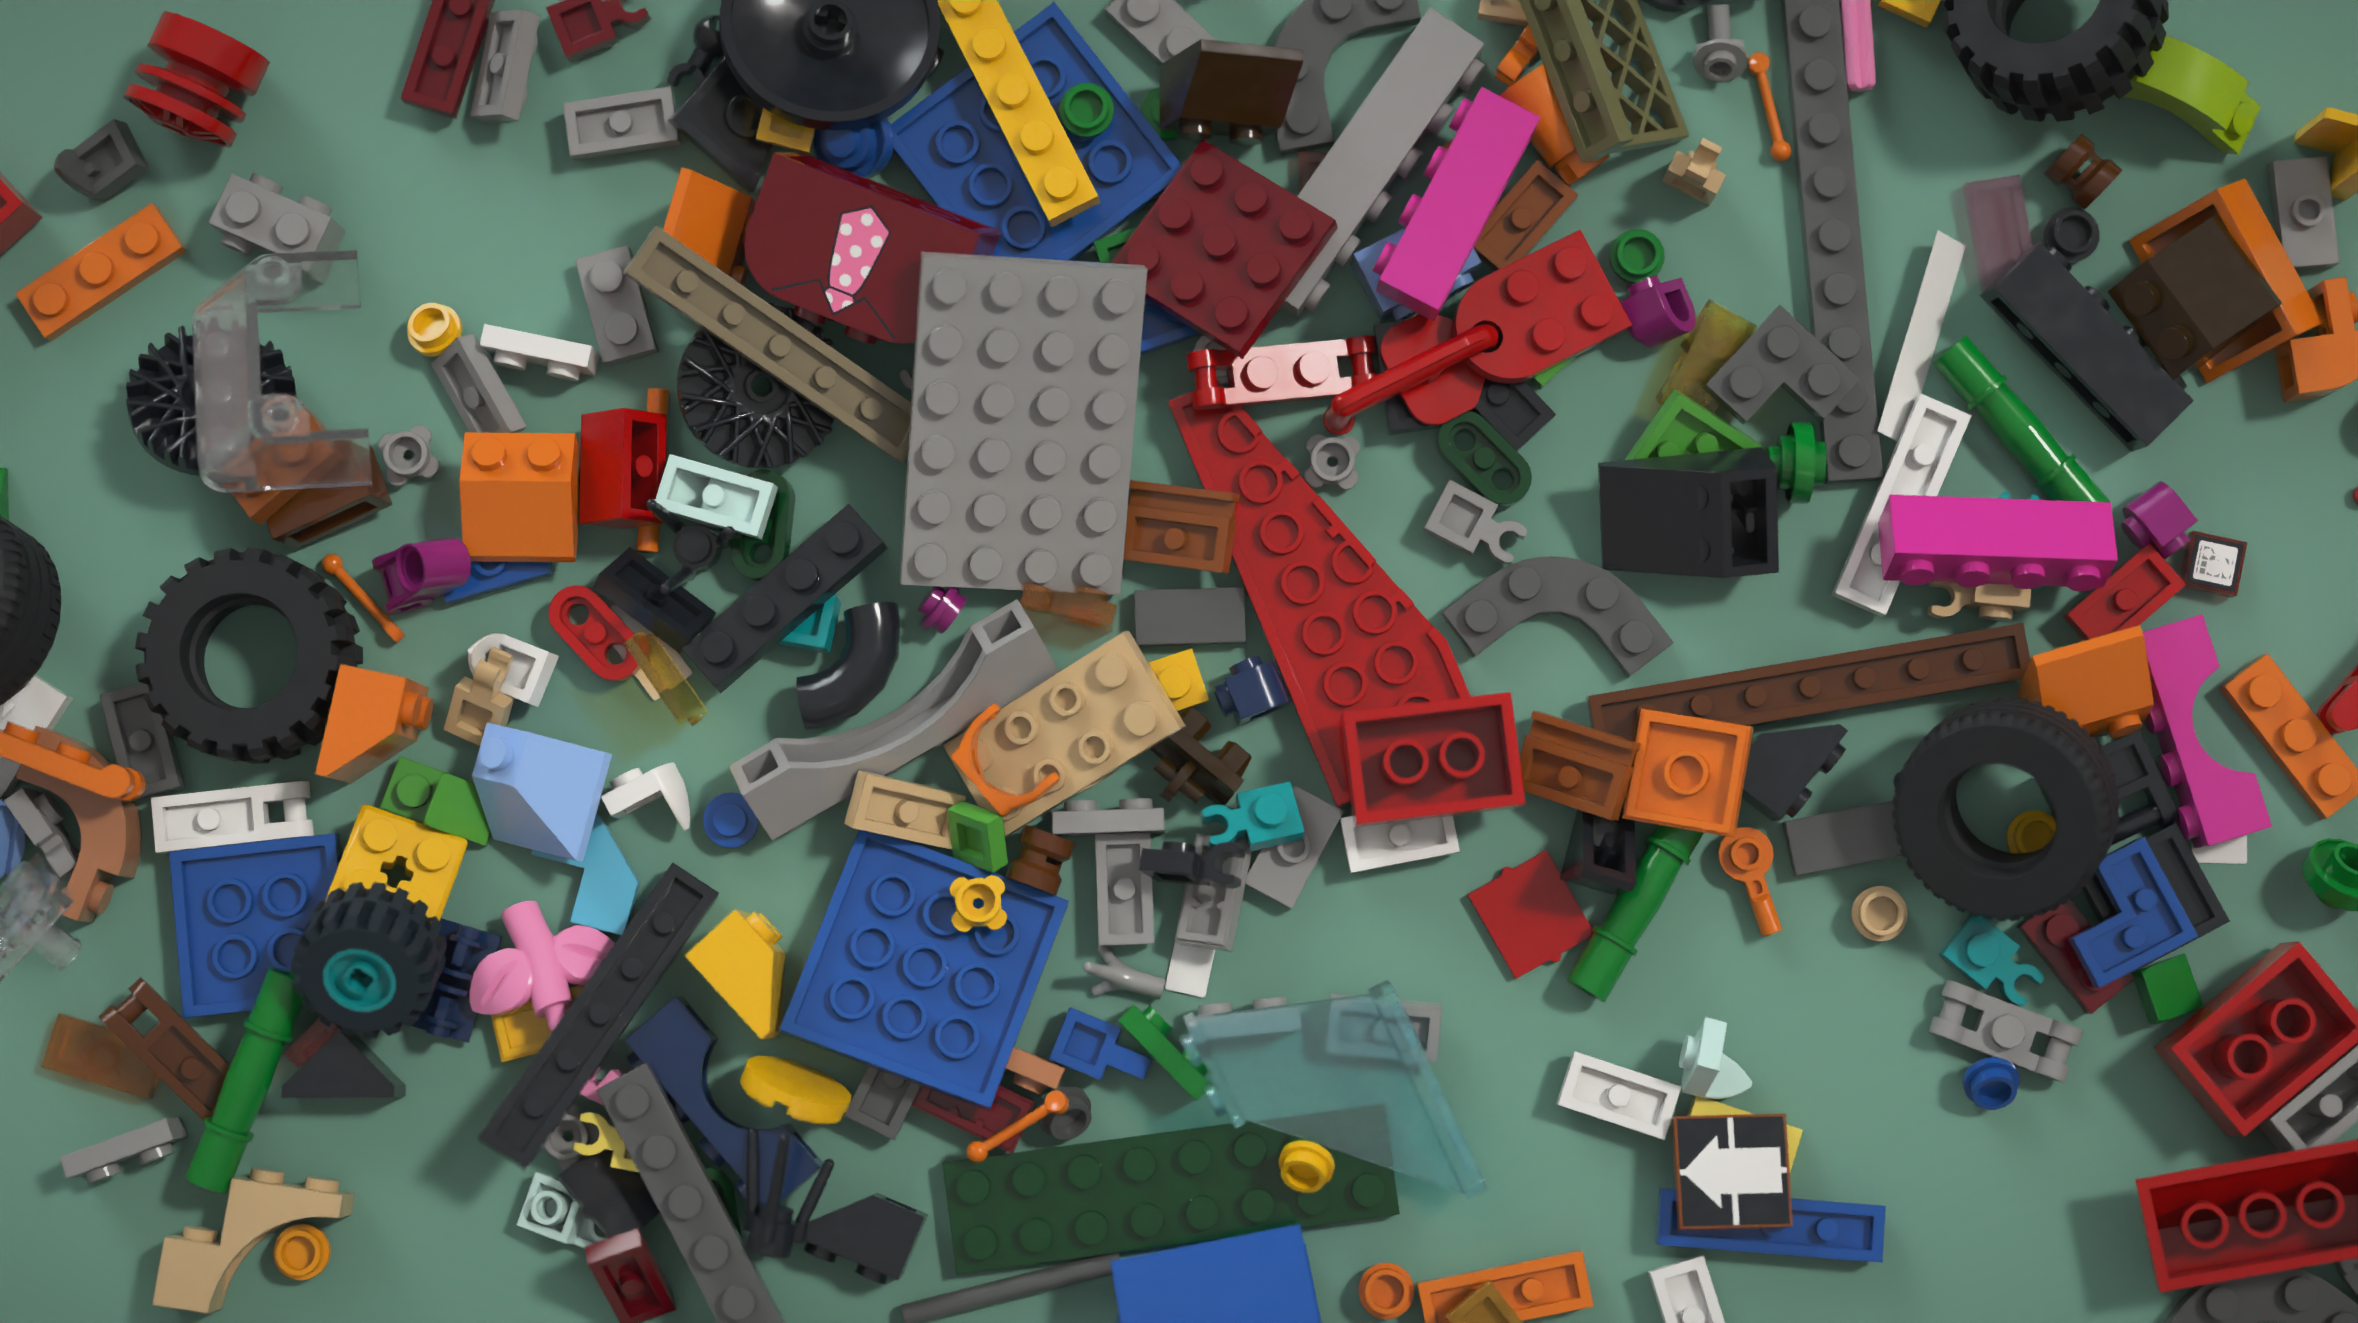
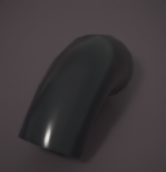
M871 603L844 611L846 642L839 659L826 670L797 677L798 702L802 720L807 731L824 728L857 715L885 688L899 657L900 616L897 603Z

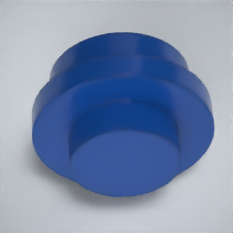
M730 792L718 795L710 801L703 815V825L708 837L717 845L726 848H737L747 844L755 836L759 826V820L744 797L738 793Z
M1986 1058L1975 1062L1965 1071L1962 1079L1967 1097L1974 1101L1978 1107L1986 1110H1997L2009 1105L2015 1099L2020 1083L2018 1071L2014 1064L2003 1058Z

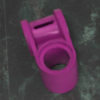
M455 537L404 544L402 547L372 560L374 570L381 573L389 600L384 605L387 615L406 613L432 604L434 599L459 586H463L467 582L471 570L469 552L464 543Z

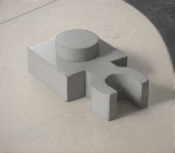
M1450 479L1423 531L1471 556L1480 542L1487 546L1490 556L1495 561L1504 565H1510L1515 556L1505 552L1500 547V537L1504 534H1512L1523 540L1528 533L1527 529L1518 522L1504 521L1498 523L1491 518L1498 504Z
M20 788L6 798L4 803L7 804V807L34 846H40L55 873L60 878L66 875L70 879L80 852L68 840L69 834L61 824V821L65 819L63 810L49 793L44 792L40 794L36 790Z

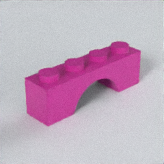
M2203 614L2144 631L2154 705L2144 723L2151 734H2157L2163 753L2158 756L2159 769L2166 785L2169 787L2174 786L2180 805L2177 808L2179 813L2177 824L2186 840L2191 839L2194 848H2200L2272 827L2255 773L2235 771L2216 762L2202 748L2194 731L2192 710L2197 692L2203 682L2220 667Z

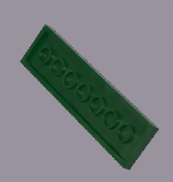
M1384 1103L1013 1152L1012 1154L991 1155L979 1163L972 1162L969 1159L942 1163L956 1274L1230 1238L1297 1224L1304 1228L1400 1214ZM1293 1141H1312L1325 1148L1332 1155L1335 1162V1169L1330 1181L1324 1184L1320 1190L1313 1193H1302L1288 1187L1281 1178V1170L1278 1165L1281 1150L1285 1145Z

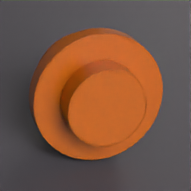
M1382 1262L1371 1266L1364 1272L1359 1282L1358 1295L1362 1306L1372 1316L1380 1319H1393L1404 1314L1412 1304L1414 1284L1410 1275L1402 1267L1394 1263Z

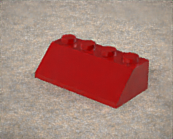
M2358 1139L2135 1179L2156 1286L2160 1292L2358 1258Z

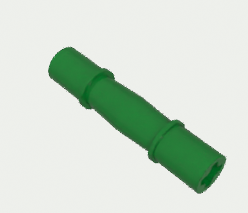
M1967 335L1932 363L1968 404L1966 406L1967 409L1970 411L1975 408L2002 445L2038 481L2034 485L2037 490L2041 489L2050 500L2111 502L2075 461L2076 456L2074 454L2067 456L2040 419L2004 383L2008 379L2005 374L2002 376Z
M1657 825L1651 836L1648 835L1645 842L1649 845L1636 863V885L1633 891L1618 893L1601 926H1594L1592 929L1593 935L1566 979L1569 983L1605 1003L1632 955L1635 956L1638 950L1634 946L1660 909L1682 864L1688 866L1691 862L1689 858L1703 836V832Z
M275 967L268 968L250 1016L245 1018L243 1025L247 1030L227 1071L212 1117L205 1118L203 1123L205 1126L185 1176L188 1181L197 1186L215 1192L228 1193L231 1179L236 1174L246 1146L254 1137L250 1129L270 1089L285 1042H291L293 1039L292 1031L305 998V994L295 993L292 983L296 975L289 971Z

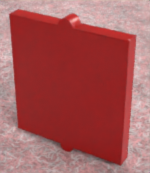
M1547 850L1514 869L1504 867L1501 870L1500 877L1467 895L1515 979L1549 960L1552 962L1560 961L1561 953L1591 937L1594 933L1566 882L1560 880L1561 874Z

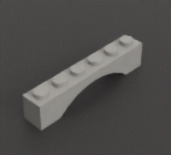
M1018 599L971 625L958 650L941 673L917 696L892 713L865 726L835 735L805 739L776 738L732 763L729 767L742 796L770 839L774 840L788 831L799 828L807 820L836 803L849 799L852 796L858 770L883 776L890 775L905 763L931 748L941 746L950 737L968 728L992 704L996 703L1002 708L1060 671Z

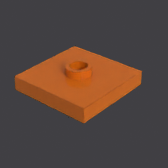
M1641 709L1635 741L1641 743L1639 751L1635 752L1631 767H1634L1626 793L1622 818L1735 838L1754 728Z

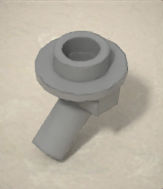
M1729 4L1707 6L1710 41L1696 45L1693 65L1696 72L1705 79L1717 82L1733 80L1742 75L1747 68L1748 55L1743 39H1731Z

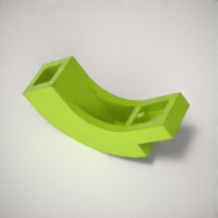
M2166 35L2162 49L2158 52L2150 51L2154 64L2148 73L2142 78L2135 75L2130 81L2133 89L2123 97L2138 99L2163 108L2190 124L2220 152L2239 155L2261 108L2245 92L2249 81L2208 53Z

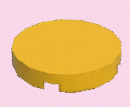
M757 1055L748 1058L740 1080V1084L747 1095L767 1108L768 1106L773 1108L774 1102L777 1101L788 1107L786 1114L790 1115L791 1118L814 1124H834L841 1121L851 1102L850 1092L831 1076L802 1063L775 1056Z

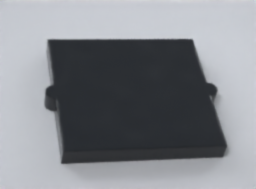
M605 1149L599 1154L582 1156L558 1175L557 1179L582 1207L581 1216L585 1219L591 1218L604 1235L609 1238L613 1235L623 1234L638 1228L639 1230L658 1216L660 1211L640 1173L610 1167L613 1151Z

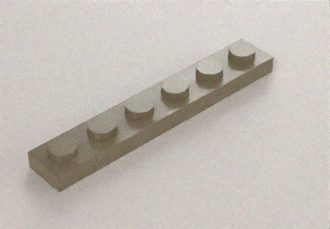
M655 226L623 272L624 275L897 463L903 462L908 454L910 401L661 228Z

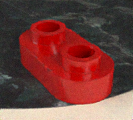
M574 585L560 590L553 597L549 606V620L553 629L594 673L607 681L622 682L630 679L640 670L644 660V648L640 639L598 594L587 587ZM577 606H586L589 611L587 621L581 625L573 624L570 619L571 611ZM619 644L624 646L626 657L620 664H610L607 658L608 651L613 645Z

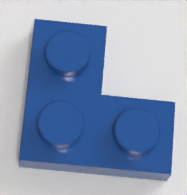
M2140 837L2107 854L2095 872L2116 913L2071 936L2068 940L2093 987L2101 988L2198 937L2148 842L2145 837Z

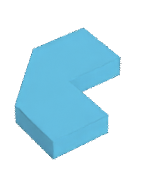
M596 814L583 862L532 849L531 855L584 868L570 922L622 935L631 921L641 882L630 863L627 862L601 815Z

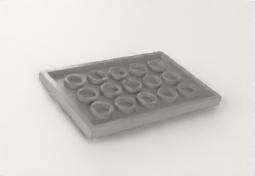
M921 252L899 578L901 585L1106 595L1121 594L1147 268L1145 265Z

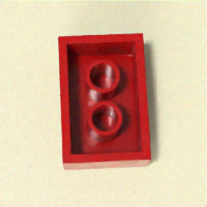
M1511 692L1343 712L1340 717L1354 828L1520 808L1526 804Z
M2300 942L2279 943L2157 1044L2154 1049L2225 1135L2244 1137L2358 1043V1011Z

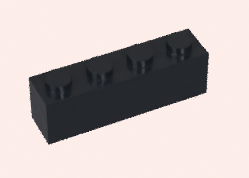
M2039 242L2024 251L1979 296L2131 452L2149 446L2194 401L2184 391L2187 387L2182 377L2173 380L2165 368L2160 366L2146 352L2148 345L2139 333L2130 326L2124 325L2122 327L2108 312L2110 305L2107 300L2090 286L2084 288L2070 273L2072 270L2071 264L2063 254L2053 247L2045 248Z

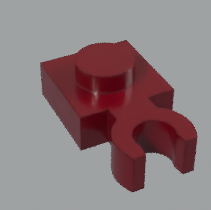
M563 0L546 7L565 57L569 62L618 43L619 40L614 30L617 26L624 25L629 28H638L647 24L651 20L647 9L642 8L636 12H627L624 10V4L627 0Z

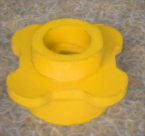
M990 875L986 879L974 878L970 880L960 877L952 882L950 894L955 899L956 912L952 916V924L956 930L965 933L970 931L972 927L987 926L995 931L1005 925L1007 914L1001 909V895L1005 891V884L999 877ZM981 899L984 902L983 907L980 909L973 906L974 900Z

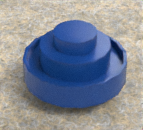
M886 117L873 124L854 129H815L813 142L818 159L869 179L885 169L892 156L894 136L891 124Z

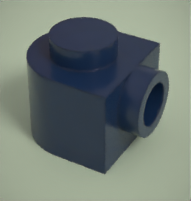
M1260 656L1251 657L1231 666L1229 670L1232 676L1225 678L1223 683L1213 686L1216 700L1224 717L1233 714L1238 727L1278 711L1291 703L1274 661L1262 663Z

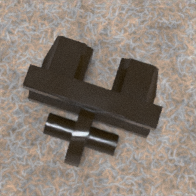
M1189 707L1180 714L1186 726L1150 748L1153 753L1161 758L1154 770L1169 782L1160 796L1169 803L1180 791L1195 805L1205 795L1214 804L1225 806L1245 781L1241 777L1252 757L1236 742L1228 741L1216 756L1199 743L1212 726L1208 719L1194 707Z

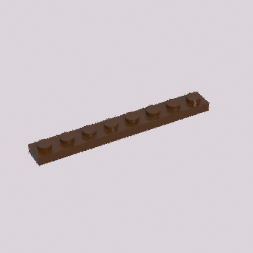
M2024 623L1591 695L1586 697L1592 728L1636 741L1641 709L1753 726L2022 680L2028 667L2030 655Z

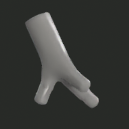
M1100 946L1098 948V952L1106 965L1085 962L1083 965L1084 972L1105 980L1092 987V993L1095 997L1111 991L1125 990L1157 1000L1161 998L1165 985L1164 978L1137 971L1125 965L1114 956L1108 946Z

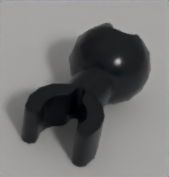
M708 15L695 25L693 40L696 48L687 63H681L669 72L667 81L670 85L678 87L683 76L694 73L696 88L705 78V74L714 58L724 55L720 31L715 30L717 21L720 19L719 15Z

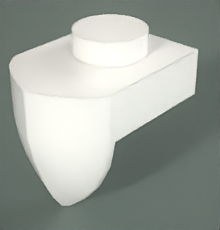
M502 633L486 635L467 649L469 668L473 676L478 662L481 659L487 662L492 647L513 655L510 670L499 692L539 707L559 658L558 655Z
M674 762L661 765L642 774L640 768L632 769L610 782L613 790L601 796L610 816L618 819L664 796L683 830L686 831L690 827L688 794L684 780Z

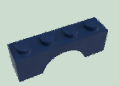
M675 996L624 1040L633 1050L627 1055V1059L634 1068L650 1063L660 1084L669 1093L667 1097L680 1122L685 1124L691 1119L704 1135L698 1141L700 1146L719 1167L725 1162L730 1165L740 1177L734 1185L747 1201V1133L751 1128L734 1122L716 1105L709 1089L707 1076L710 1056L718 1041V1037L684 997ZM790 1123L771 1129H757L759 1133V1207L760 1204L767 1203L775 1155L781 1135H789L790 1145L780 1204L818 1173L823 1165L822 1160Z

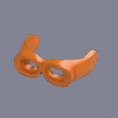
M994 703L971 723L959 747L950 756L988 802L1002 816H1007L1013 809L1029 805L1040 799L1061 778L1054 772L1046 776L1032 791L1021 795L1005 792L985 779L978 760L977 743L978 736L983 727L995 719L996 715L1001 711V708Z

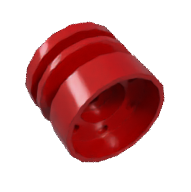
M164 11L147 46L159 57L167 61L166 67L164 69L140 63L135 73L156 88L153 90L130 83L123 98L143 111L150 120L176 134L194 141H207L230 148L237 133L216 118L218 116L232 122L242 123L246 114L235 103L226 98L227 94L231 91L237 94L254 96L270 62L254 49L210 26L176 13Z

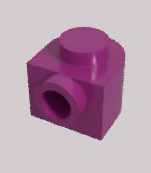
M1657 275L1651 276L1629 286L1627 290L1630 297L1620 302L1632 324L1628 332L1634 340L1648 348H1657L1692 331L1696 324L1695 309L1682 278L1660 283Z
M2159 481L2123 507L2122 511L2126 520L2121 523V527L2128 539L2137 548L2142 549L2150 543L2165 560L2191 541L2184 531L2198 520L2176 492L2164 482Z

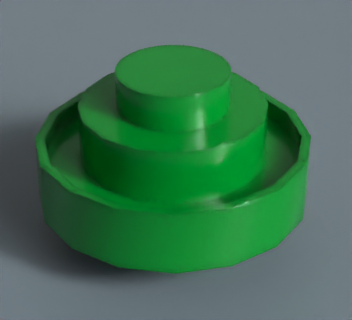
M1791 422L1788 425L1786 435H1779L1776 446H1767L1766 453L1777 468V490H1784L1788 503L1807 504L1811 500L1813 486L1824 484L1826 446L1824 441H1815L1811 422Z
M2330 838L2316 842L2302 863V874L2307 885L2316 893L2317 898L2323 904L2335 909L2358 911V845L2342 839Z

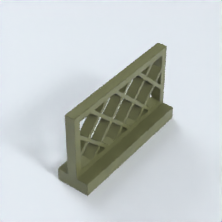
M1519 0L1581 163L1597 161L1610 153L1677 143L1689 136L1637 0H1600L1598 5L1592 0ZM1612 6L1621 12L1626 25L1625 28L1610 16ZM1589 20L1593 22L1592 28L1589 23ZM1605 33L1620 45L1618 55L1602 43ZM1631 56L1640 62L1645 74L1644 78L1629 66ZM1608 70L1612 72L1611 78H1610V75H1609ZM1624 83L1639 95L1637 105L1622 94ZM1651 106L1660 113L1665 129L1648 116ZM1627 120L1631 122V127H1629Z

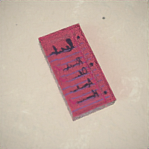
M2020 174L1968 182L1962 186L1981 292H1984L2021 254L2032 247Z

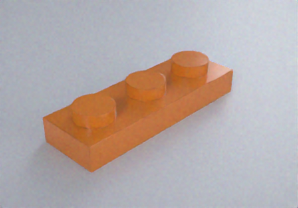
M151 203L15 294L43 337L51 342L186 253L187 250L160 209Z
M2268 653L2261 655L2219 687V690L2320 820L2329 818L2358 796V769Z
M1582 1250L1416 1282L1424 1323H1450L1445 1314L1487 1280L1493 1284L1521 1321L1594 1307Z

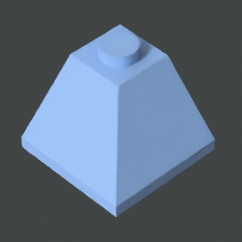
M486 723L472 778L493 840L583 862L612 754L522 730Z

